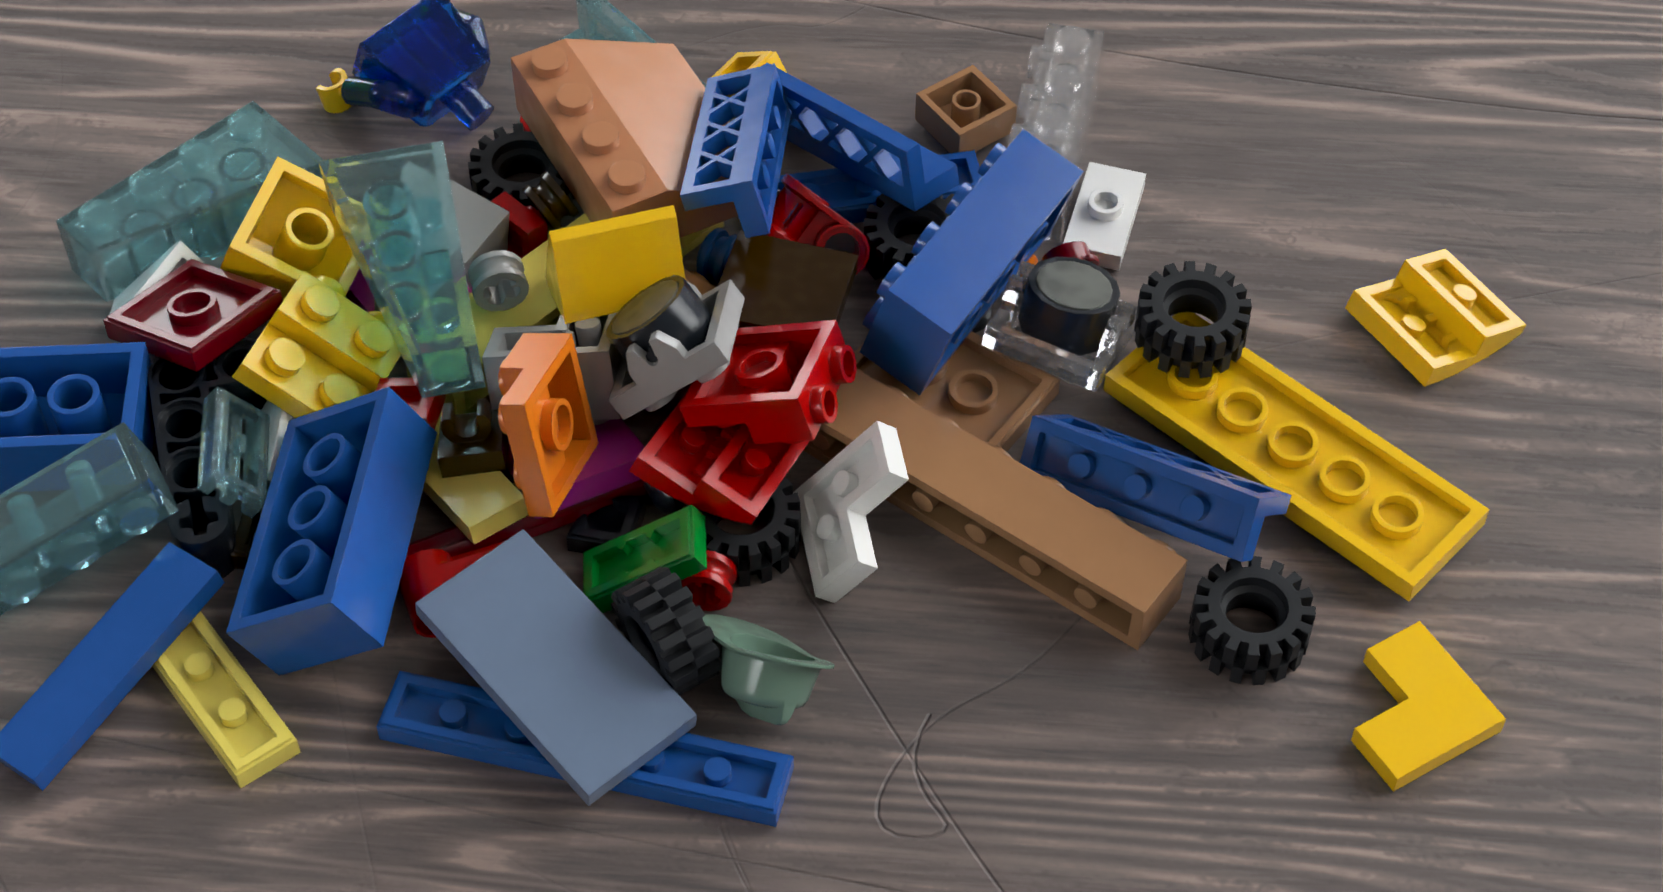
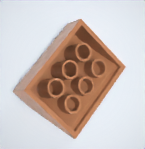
M565 38L511 57L517 110L590 222L674 205L679 236L681 238L738 216L734 202L689 211L684 209L680 192L705 87L674 44ZM727 146L726 148H724L723 150H721L720 152H718V153L715 154V155L718 156L719 154H721L722 152H724L725 150H727V149L730 148V147ZM721 176L713 182L727 180L728 178Z

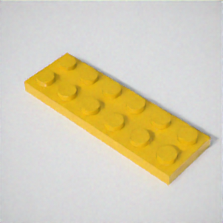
M1182 312L1172 316L1174 320L1187 326L1203 327L1211 325L1192 312ZM1136 347L1105 374L1103 391L1213 467L1292 495L1287 513L1283 514L1285 517L1408 602L1485 525L1489 508L1246 347L1242 349V354L1237 362L1230 361L1229 369L1220 373L1213 365L1211 377L1200 378L1198 369H1191L1189 378L1178 377L1180 367L1174 365L1171 366L1168 373H1165L1158 369L1159 357L1150 363L1143 357L1144 347Z

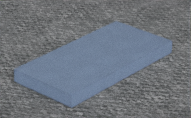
M524 529L415 603L416 615L588 806L696 726L697 714Z

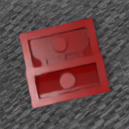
M683 397L638 455L629 472L687 505H693L695 508L712 515L752 525L809 441L797 444H785L783 442L754 444L747 424H737L727 428L717 426L687 427L679 408L684 399Z

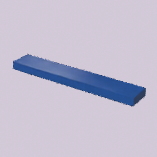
M399 671L376 726L380 740L564 780L483 688ZM686 733L612 788L611 791L776 827L793 773L794 756Z

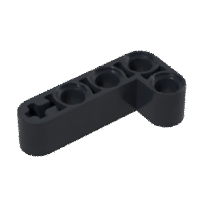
M243 338L197 372L160 357L153 361L148 371L149 391L167 520L174 544L217 570L222 578H225L235 569L231 554L234 551L237 531L220 427L255 420L267 402L265 398L232 377L256 342L255 339ZM207 530L206 534H199V531Z

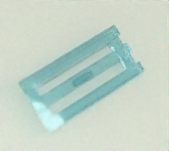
M216 387L204 399L197 489L207 495L215 488L220 489L219 501L231 506L239 499L242 501L241 513L253 518L263 508L266 499L270 416L219 387ZM243 419L248 421L246 423L245 435L242 434ZM244 454L243 480L239 479L240 459Z

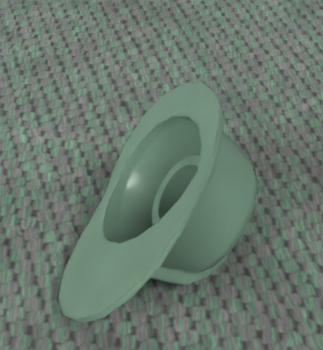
M705 614L702 617L705 625L711 627L715 636L713 639L721 644V684L723 691L730 697L735 698L741 710L751 717L775 725L786 724L791 718L794 709L804 707L809 700L820 670L834 669L835 665L832 662L813 657L790 640L757 624L717 614Z

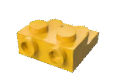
M303 271L232 377L294 418H298L375 392L380 378H387L403 352L402 344L407 342L408 339L398 333L397 324L389 315L380 311L366 312L345 298L346 295L343 287L333 278L327 276L314 277L308 272Z

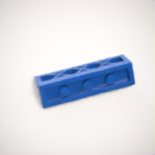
M775 63L707 79L680 192L685 211L734 202L746 238L770 234L791 117ZM735 117L734 120H732L731 122H729V123L726 124L725 126H722L724 123L728 122L729 120H731L732 118ZM727 146L730 147V148H728L727 150H725L724 152H722L721 154H719L718 156L715 155V154H717L718 152H720L721 150H723L724 148H726ZM721 176L728 178L727 180L713 182Z
M777 68L791 113L787 140L913 211L919 210L959 185L957 164Z
M1069 414L1033 415L1020 459L1021 464L1042 476L1056 479L1066 490L1095 507L1108 509L1116 515L1240 562L1253 559L1265 516L1286 514L1292 496Z

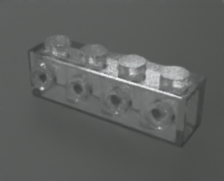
M1048 23L1043 45L1032 44L1027 78L1034 79L1033 85L1022 84L1017 117L1024 118L1023 125L1012 124L1008 146L1024 129L1079 168L1099 80L1104 31ZM1074 190L1046 240L1063 242Z

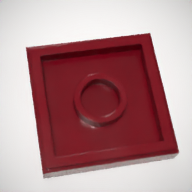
M190 259L103 319L108 338L120 343L145 342L149 354L197 372L271 319L283 298L279 289Z

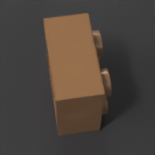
M974 65L916 93L915 120L949 153L973 150L976 152L1015 131L1017 105Z

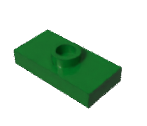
M690 505L583 552V593L602 613L612 610L611 603L614 601L611 595L615 590L659 567L665 566L669 568L671 574L675 572L681 580L706 570L705 516L693 505Z

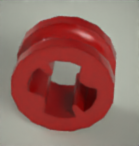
M706 550L707 569L682 579L681 584L682 588L687 586L693 594L692 601L696 607L700 605L703 611L721 610L728 607L732 601V585L737 578V567L727 556L715 551Z

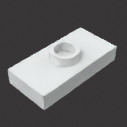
M1089 162L1063 244L1072 241L1085 242L1090 254L1098 257L1100 261L1099 267L1119 271L1143 194L1146 174Z

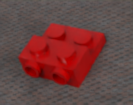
M837 320L738 328L730 363L727 368L716 378L708 382L700 383L698 380L692 382L679 408L687 427L717 426L727 428L737 424H747L754 444L780 442L797 444L803 441H811L815 439L821 424L833 423L838 412L836 393L841 384L852 383L856 376L855 353L850 345L845 344Z

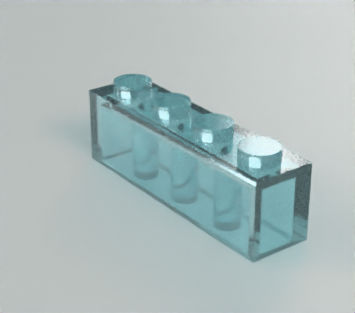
M124 422L0 494V616L16 606L34 599L43 590L77 570L90 566L99 557L131 538L149 531L157 523L179 511L153 454Z

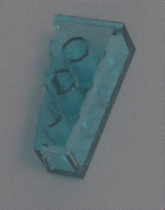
M252 101L56 220L72 270L108 302L122 293L170 247L180 240L198 257H210L213 260L225 255L277 156L330 182L326 162L257 103Z
M443 141L318 161L330 207L421 397L426 398L486 387L453 188Z

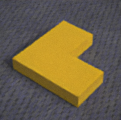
M1421 621L1366 650L1363 663L1392 695L1398 705L1355 727L1351 741L1393 792L1502 731L1506 718Z

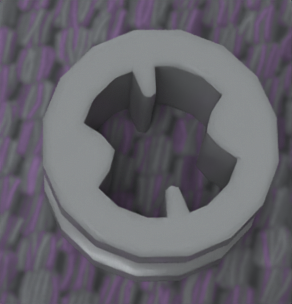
M506 250L490 251L477 257L469 266L468 278L473 287V298L476 304L485 310L504 311L513 308L523 302L528 295L529 284L524 274L521 258L513 252Z

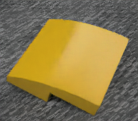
M1446 248L1406 259L1396 278L1354 290L1345 307L1424 387L1458 374L1489 357L1522 334L1526 327V324Z

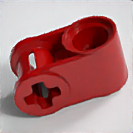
M786 173L781 180L784 187L776 197L770 234L767 235L824 248L827 240L832 235L847 233L853 237L855 242L853 254L858 255L857 275L865 268L869 259L870 247L865 235L851 222L831 209L828 202Z

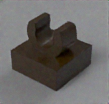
M486 398L477 399V412L456 415L452 402L444 403L442 416L440 417L437 461L442 478L507 470L508 436L500 429L498 409L492 410L489 401Z

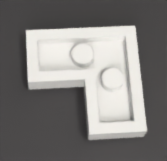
M880 421L873 423L793 492V494L798 492L800 499L801 532L815 597L832 603L839 601L878 569L866 515L909 480L897 429Z

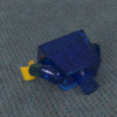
M450 0L419 1L359 44L352 70L354 76L348 77L345 70L335 68L329 74L333 86L325 87L318 85L316 87L324 109L329 113L335 114L342 113L353 105L368 107L405 119L410 118L423 127H429L451 111L470 131L475 130L489 118L494 110V106L478 91L484 83L491 63V52L484 21L478 15L455 8Z

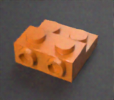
M523 333L499 367L498 382L503 397L499 403L498 422L501 431L508 436L514 459V482L516 487L523 492L528 515L530 517H554L599 442L572 333Z

